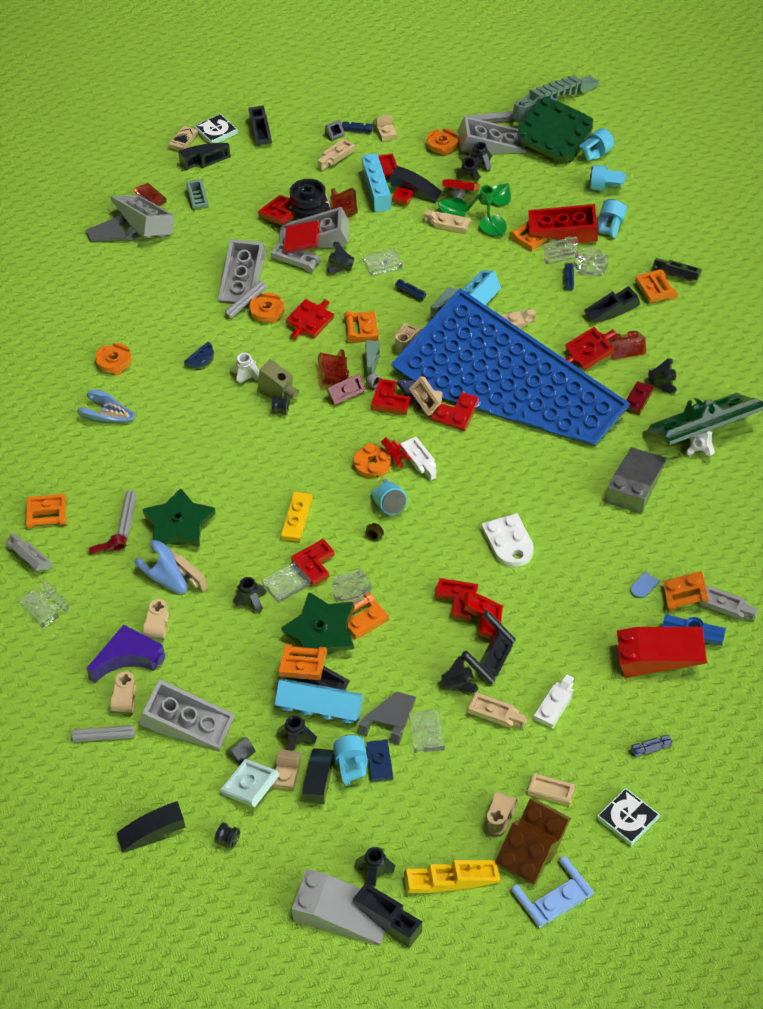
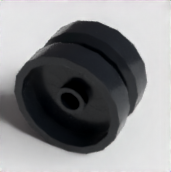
M302 179L292 184L290 187L291 211L294 216L303 219L326 212V189L322 182L315 179Z

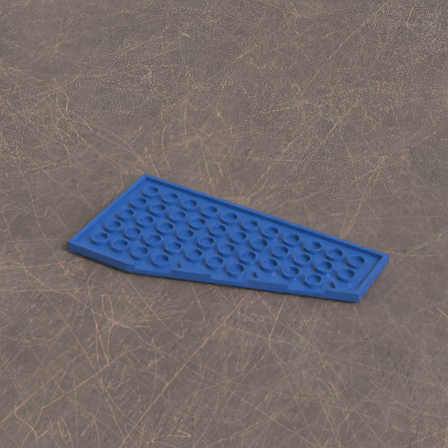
M461 288L391 364L392 368L411 381H416L420 376L425 377L433 390L443 393V400L457 403L461 392L479 397L475 410L592 446H596L630 407L629 402Z

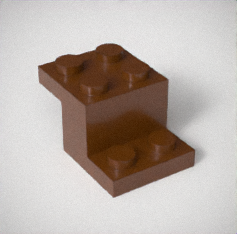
M533 797L530 798L521 819L512 823L495 863L530 883L536 884L545 863L554 858L571 818Z

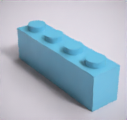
M378 154L362 155V172L374 211L391 210V196Z
M480 271L463 290L484 305H487L488 301L501 289L495 271Z
M283 678L278 682L275 705L281 706L280 709L284 711L297 709L301 710L300 713L304 715L317 713L321 714V718L324 719L338 717L341 718V722L353 723L360 719L364 694Z

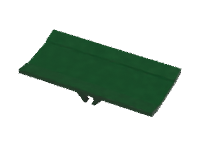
M737 392L715 401L704 400V403L698 398H694L696 404L692 406V401L688 400L682 413L651 424L648 430L643 431V434L657 436L672 445L763 410V401L741 395Z

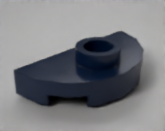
M206 342L184 361V365L190 368H200L209 364L214 358L212 344Z
M406 379L397 381L398 387L406 396L411 397V403L419 410L421 406L409 390L416 381Z

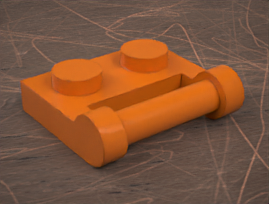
M529 219L517 230L509 233L513 241L530 251L535 250L549 239L530 235L529 232L521 236L522 233L529 229Z
M656 270L635 277V282L649 303L668 298L673 300L678 296L677 291L671 287L666 279V274L663 270ZM658 281H660L665 290L662 289Z
M346 311L344 313V320L347 323L348 331L347 341L349 343L379 340L375 311L359 313ZM355 321H358L360 334L355 333L353 323Z
M66 494L27 497V528L50 524L66 525ZM59 514V516L34 518V516Z
M702 571L663 581L669 611L692 603L709 601Z
M370 592L354 602L355 608L353 612L367 604L369 605V608L350 618L347 629L355 639L362 637L389 621V615L375 601Z
M285 644L279 667V677L321 680L327 656V647L316 649L292 647V644Z

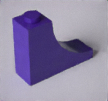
M123 624L86 668L89 680L96 683L107 673L130 666L143 667L154 671L165 659L164 647L155 640Z

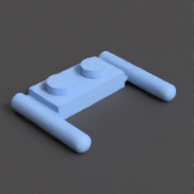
M566 856L560 857L559 862L572 879L535 901L534 904L531 903L518 885H514L511 888L512 893L539 928L543 927L546 923H550L594 894V891Z

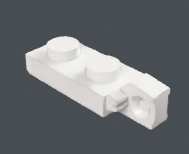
M417 437L400 443L401 450L411 457L410 462L421 474L425 473L430 481L437 478L435 459Z
M566 674L561 684L556 682L535 713L534 720L550 728L555 726L572 699L574 690L571 687L574 684V677Z

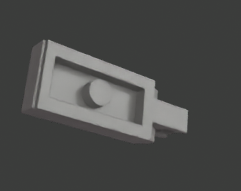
M16 534L9 535L10 537L6 545L10 550L16 551L21 559L26 560L32 569L36 571L50 570L52 562L29 542H24Z
M711 586L706 587L709 601L704 603L700 601L699 605L737 619L744 618L754 622L758 609L749 606V603L745 602L744 598Z

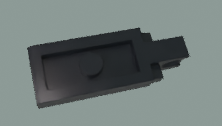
M655 258L652 267L654 270L667 271L673 276H684L685 279L691 281L698 280L702 273L701 268L660 258Z

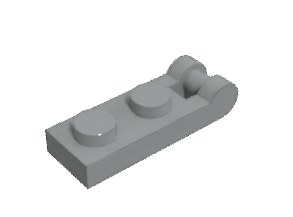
M278 243L271 252V258L303 268L308 273H312L315 266L321 261L319 256L303 250L285 253L284 244Z

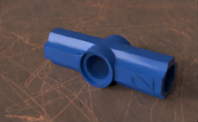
M666 614L662 626L702 627L704 641L720 646L723 644L726 628L705 624L698 617L683 619Z

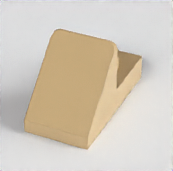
M392 114L379 116L373 120V124L382 142L397 139V132L392 124Z
M420 376L409 388L427 416H430L441 404L443 393L433 390L425 377Z
M285 749L279 751L276 755V770L280 776L273 783V788L294 791L303 755L302 752Z

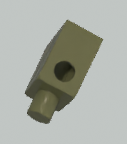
M269 359L259 370L258 392L270 398H273L275 395L280 398L289 396L295 399L299 394V390L292 386V374L273 360Z

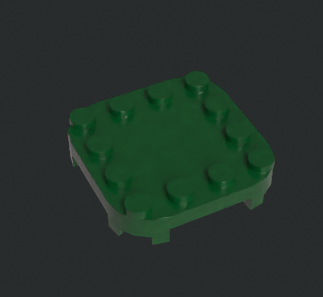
M544 97L532 108L519 125L517 137L520 147L526 149L528 146L553 158L552 163L557 165L559 162L569 161L571 163L574 160L575 154L580 149L579 145L585 142L588 136L592 134L593 118L557 100Z

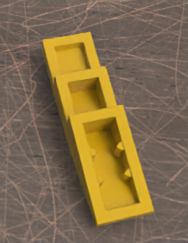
M454 860L451 865L430 864L428 869H406L404 878L407 893L455 891L499 883L500 877L497 864L495 863L496 860Z

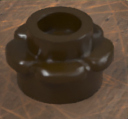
M372 523L367 525L365 534L369 540L377 541L384 535V530L379 524Z

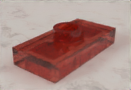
M149 183L134 188L137 195L158 206L167 203L166 197Z

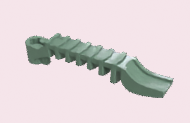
M573 75L568 76V78H562L559 81L555 80L554 83L550 82L549 85L536 87L535 90L530 89V92L524 99L515 101L512 119L523 121L532 108L544 97L552 99L553 97L558 98L559 95H576L578 88L580 92L586 93L599 85L600 80L594 79L591 75L581 79Z

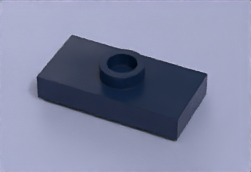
M388 740L366 742L372 782L393 780Z

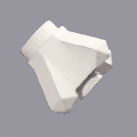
M248 353L239 354L236 363L230 369L234 374L237 373L236 381L242 383L252 377L258 381L259 369L256 366V361Z
M709 430L690 437L691 446L685 451L688 456H691L695 451H704L705 455L711 457L715 453L712 444V432Z

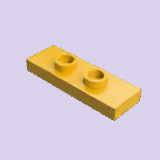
M293 493L282 530L281 540L301 541L313 494Z

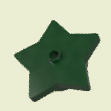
M179 489L165 504L143 509V515L154 526L153 540L160 541L165 545L189 544L199 547L202 526L216 514L215 507L193 503L183 489Z
M309 592L301 615L284 625L281 630L285 635L301 643L304 648L319 649L320 647H327V654L336 650H352L355 647L347 626L355 605L353 602L328 604Z

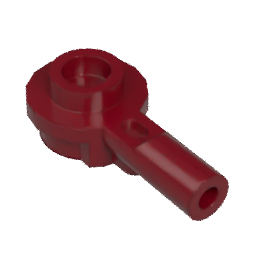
M121 534L112 535L108 542L89 547V552L92 555L104 550L117 551L124 549L127 538Z

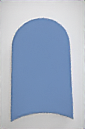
M646 571L632 585L631 593L636 598H644L657 586L660 580L653 578Z

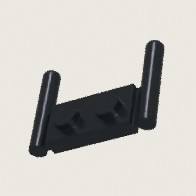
M487 610L483 612V617L498 632L494 634L480 663L468 651H463L461 657L489 685H492L516 638Z

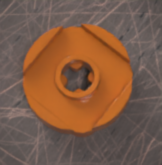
M436 129L427 136V149L439 153L441 156H447L449 152L454 151L458 147L457 134L450 129H443V131Z
M263 293L262 297L257 298L256 296L250 302V312L253 320L276 323L285 311L284 301L274 293Z
M113 343V346L109 347L104 345L96 353L98 369L113 375H120L123 370L129 367L132 361L129 348L121 343Z
M368 443L354 455L355 470L360 476L365 478H372V476L377 475L382 477L391 468V455L386 449ZM370 460H375L376 463H375V462H372V463L370 464L369 461H370Z

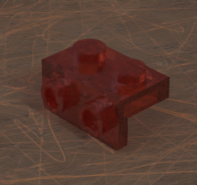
M353 187L339 194L335 188L331 189V210L342 207L347 218L358 213L356 191Z
M629 331L624 335L616 333L617 336L608 340L614 349V353L611 354L613 360L647 353L645 336L638 331Z
M340 349L337 356L319 353L318 363L322 383L334 385L349 377L347 357H345L344 350Z

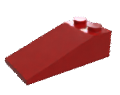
M595 204L528 210L530 235L579 243L598 241Z
M632 627L617 630L619 661L625 678L708 664L702 627Z

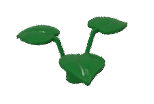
M509 183L493 187L483 185L480 189V194H476V197L467 208L465 201L460 198H448L438 201V206L442 213L465 217V211H469L479 199L482 205H487V217L482 218L479 223L482 232L491 236H503L506 232L505 220L499 215L491 217L490 204L506 206L510 203Z

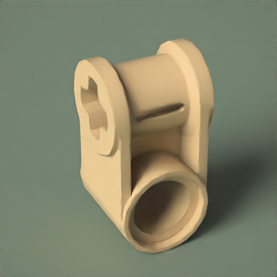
M405 322L395 335V351L401 354L423 328H416L411 326L410 323Z
M155 599L149 604L143 635L165 639L169 613L167 612V604L164 600Z
M121 672L116 677L114 692L111 697L112 712L133 713L137 690L134 676L130 672Z
M495 792L487 813V831L491 835L501 836L505 833L510 819L516 810L518 798Z

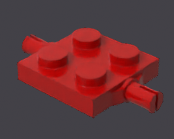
M305 299L286 318L285 324L294 329L290 334V338L296 340L302 334L315 339L334 319V313L325 309L330 304L329 301L324 299L318 305Z
M592 327L565 344V348L570 354L565 360L570 363L575 362L579 364L584 371L614 353V349L608 340L617 336L615 330L612 329L603 334L595 327Z

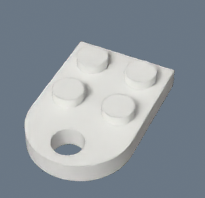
M517 513L481 524V529L496 559L501 564L508 567H520L532 559L533 543ZM519 554L522 558L516 559L513 555Z

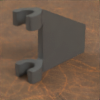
M121 212L116 218L86 229L91 242L135 241L139 239L132 226L125 233L123 232L120 224L127 225L129 222Z
M395 692L361 719L359 734L367 736L372 722L393 728L391 743L399 745L416 697Z

